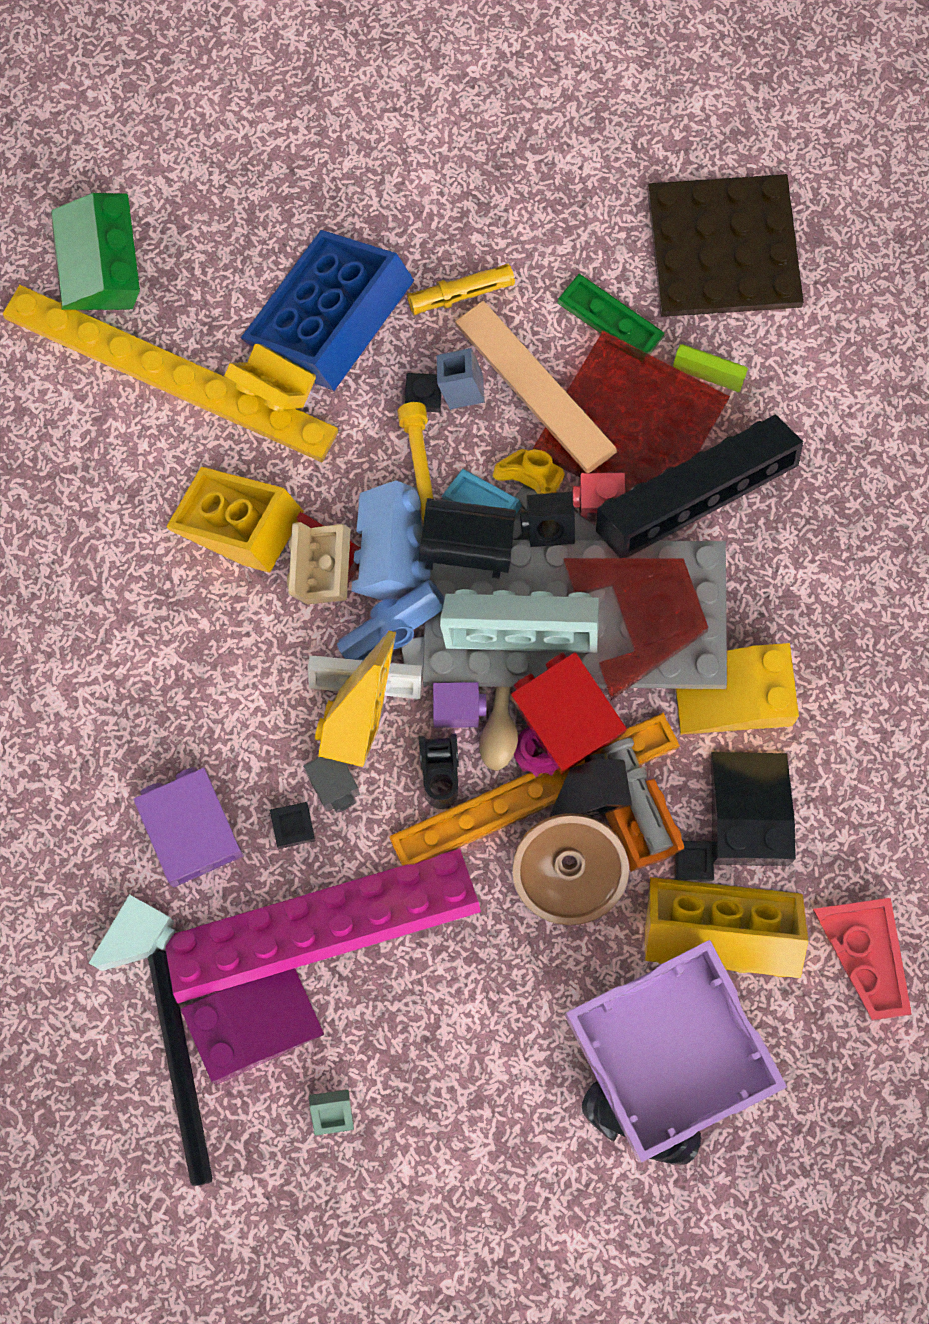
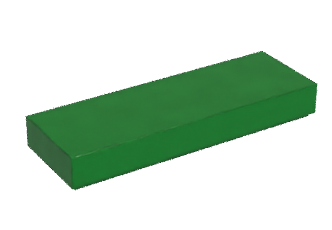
M581 274L574 278L558 298L557 304L642 363H644L664 338L665 333Z

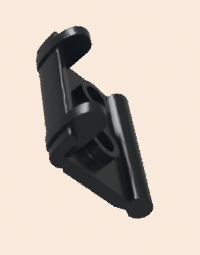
M427 498L418 561L426 562L425 569L433 570V563L489 570L493 571L492 578L500 579L501 572H509L516 510Z

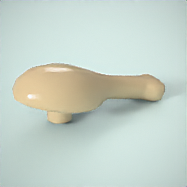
M496 687L493 711L479 739L481 759L488 769L499 771L508 765L514 755L518 742L517 727L508 713L511 687Z

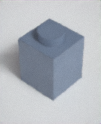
M472 348L436 355L437 384L450 410L485 403L483 372Z

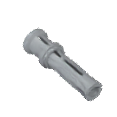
M626 738L601 750V754H607L608 759L625 761L632 801L630 808L644 836L650 855H654L669 849V847L673 846V843L645 782L647 771L644 767H640L632 749L634 741L632 738Z

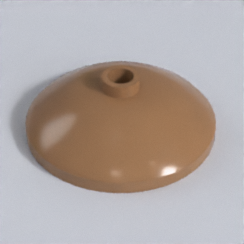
M577 813L559 814L540 821L520 840L513 858V881L522 902L540 918L560 925L585 924L605 915L622 897L629 877L628 857L618 835L602 821ZM574 856L576 858L574 863L570 865L563 863L564 857Z

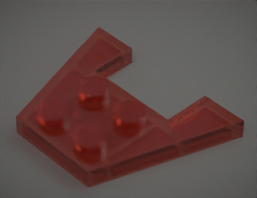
M563 558L574 593H590L609 586L612 587L634 650L633 652L599 662V669L610 701L708 632V625L684 558Z

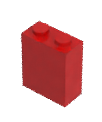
M564 652L555 656L545 664L548 670L536 678L532 673L526 675L513 685L516 691L511 693L512 702L561 775L585 760V757L594 754L623 735L627 730L576 652L568 657Z

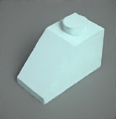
M129 894L89 964L104 971L148 958L149 955L157 952L159 949L164 951L165 946L175 933V930L171 928L174 921L169 916Z

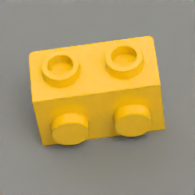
M262 344L254 345L248 362L229 363L224 375L236 382V389L249 395H259L265 399L264 404L279 412H284L285 409L303 408L316 379L314 373Z

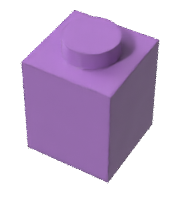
M479 682L433 683L434 728L479 727V716H486V694H479Z

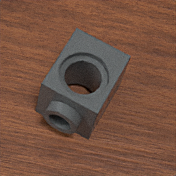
M319 757L303 766L326 812L334 809L338 813L356 803L354 798L359 796L360 792L346 763Z

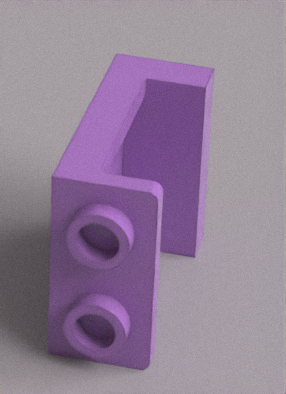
M196 767L183 770L175 776L177 780L163 786L162 783L149 785L140 791L141 796L133 799L165 876L173 888L244 857L205 768L197 770Z

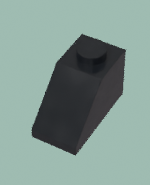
M594 754L585 757L584 764L570 768L550 813V817L565 813L597 817L632 805L625 761L608 759L607 754Z

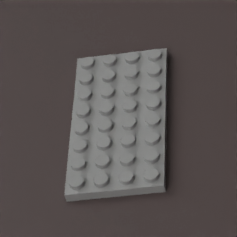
M513 540L509 572H501L500 579L492 578L493 571L433 563V570H430V580L436 584L444 598L445 594H455V591L461 589L474 590L481 595H493L495 591L507 590L514 592L518 596H531L533 592L545 591L552 593L556 597H569L571 593L583 592L590 594L593 598H599L597 653L576 652L599 688L726 689L727 687L726 541H658L621 560L604 540H575V544L530 547L529 540ZM441 611L425 622L424 686H433V683L479 682V687H513L518 679H522L530 673L536 678L548 670L545 664L562 652L446 649L440 627ZM564 652V653H565L566 656L568 657L569 655L573 654L574 652Z

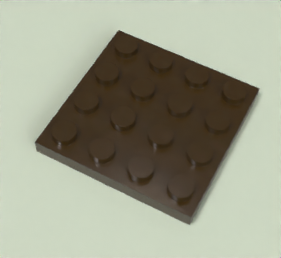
M787 174L648 183L647 192L661 317L802 308L804 301Z

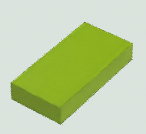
M684 344L679 345L672 367L674 370L739 393L748 371L746 366Z

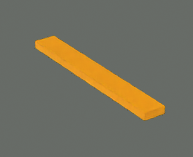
M660 713L627 728L623 735L594 754H601L602 749L617 741L632 738L634 741L632 749L639 765H643L678 749L680 745L664 713ZM583 760L582 762H580V763L577 764L576 766L581 765V764H584V763H585V760ZM557 769L554 771L553 776L548 773H540L537 778L530 772L389 836L401 865H413L456 850L554 805L569 770L561 775Z

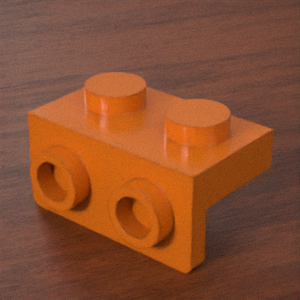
M655 779L645 782L661 816L664 827L673 843L672 847L663 852L650 855L644 836L630 808L631 806L605 814L611 829L618 835L625 847L630 872L664 861L684 849L680 830L671 817L664 794L659 790Z

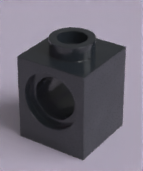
M571 492L527 495V510H520L521 532H528L530 547L575 544V511Z

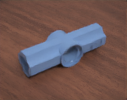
M428 579L399 600L387 599L379 602L370 612L371 619L339 639L337 646L340 653L345 659L364 660L388 631L396 632L393 649L407 645L414 637V629L442 611L445 599L443 594L439 591L436 584Z

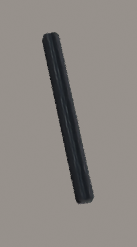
M166 951L155 952L148 956V962L188 1174L192 1186H201L212 1182L213 1177L181 1010L173 994Z

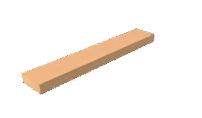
M484 301L455 321L457 328L587 474L617 453L616 447Z

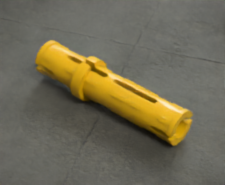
M506 263L502 266L453 281H437L435 286L407 293L408 304L413 316L442 306L444 309L452 307V303L515 285L514 274L509 263Z

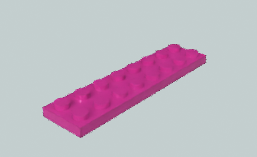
M453 850L413 865L407 864L174 933L165 949L173 994L177 1003L480 913L479 902L461 850Z

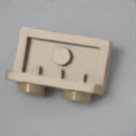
M301 522L293 523L292 536L289 539V549L291 552L290 572L287 575V586L290 596L307 605L347 600L351 528L344 524L310 528Z

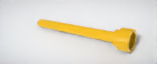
M409 402L400 406L397 413L400 427L409 435L417 490L421 502L422 521L424 523L427 498L434 499L423 437V430L428 422L426 406L423 403Z

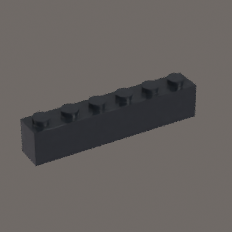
M776 414L764 421H757L745 431L725 438L720 444L706 451L696 453L691 459L682 464L667 468L661 475L647 482L635 485L630 491L617 498L606 500L597 509L596 532L617 556L624 560L799 466L804 441Z

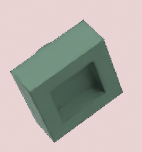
M349 1090L309 1095V1106L315 1136L354 1130Z

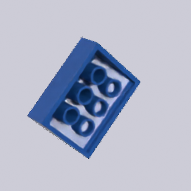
M320 230L241 336V339L252 347L255 344H262L314 373L316 375L314 384L335 391L415 280L397 253Z

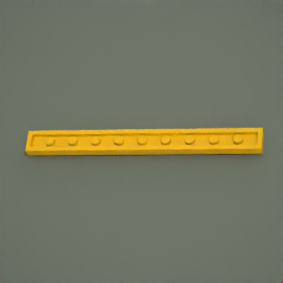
M20 284L3 312L4 318L12 323L319 462H323L338 434V428L297 409H285L284 412L273 410L264 404L265 399L259 395H249L236 389V382L80 311L62 310L60 302Z

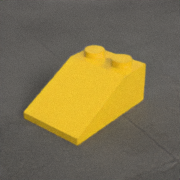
M201 467L166 527L170 531L241 565L270 573L292 534V525L297 523L296 517L300 512L304 513V511L285 488Z
M388 631L341 686L335 700H328L324 718L319 719L315 733V740L321 741L319 757L361 767L364 766L379 729L396 632Z
M790 643L755 645L728 650L726 689H675L680 735L793 726L799 717Z

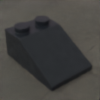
M711 752L714 865L789 866L796 859L795 818L787 753Z

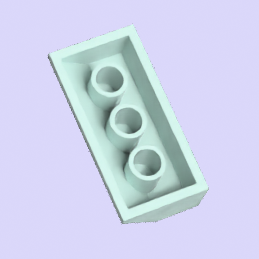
M461 589L455 591V594H445L440 627L446 649L597 653L599 598H593L590 594L583 592L571 593L569 597H556L552 593L545 591L533 592L531 596H518L514 592L507 590L495 591L493 595H481L474 590Z

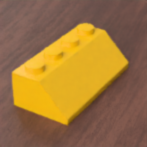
M650 877L645 928V961L663 964L710 940L726 970L738 973L750 972L774 975L776 977L801 978L809 941L803 894Z

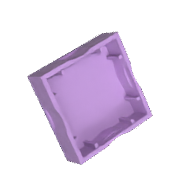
M710 940L659 965L655 970L623 986H618L565 1014L638 1162H643L694 1136L698 1131L731 1114H737L787 1088L760 1034L746 1018L740 1005L737 990Z

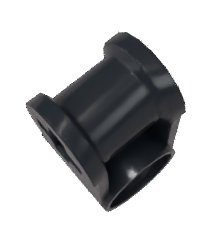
M456 733L450 734L449 738L426 739L425 736H419L421 770H423L426 800L437 809L449 808L456 802L459 791ZM444 781L449 783L452 789L448 794L440 796L434 794L431 787L436 782Z

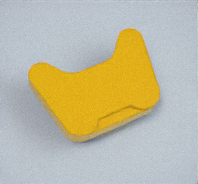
M520 449L496 463L493 471L494 479L498 481H519L534 489L537 494L558 493L565 476L563 469L552 463V458L548 453L536 449L529 451Z

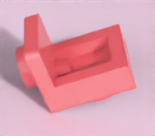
M580 473L579 486H572L574 508H579V515L587 519L588 513H597L598 507L606 500L617 498L624 494L625 473Z

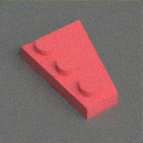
M891 898L813 909L871 1020L912 1015Z

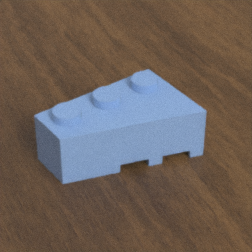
M395 480L360 493L356 532L362 534L361 549L354 553V562L359 564V575L357 580L352 581V592L381 601L387 599L399 600L430 579V570L425 569L426 562L418 561L423 528L419 510L421 502L417 488Z

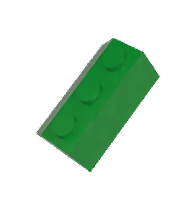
M91 193L52 209L51 219L61 309H133L140 292L128 194Z

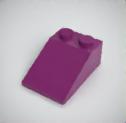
M295 968L221 990L181 1008L209 1078L216 1085L324 1035Z

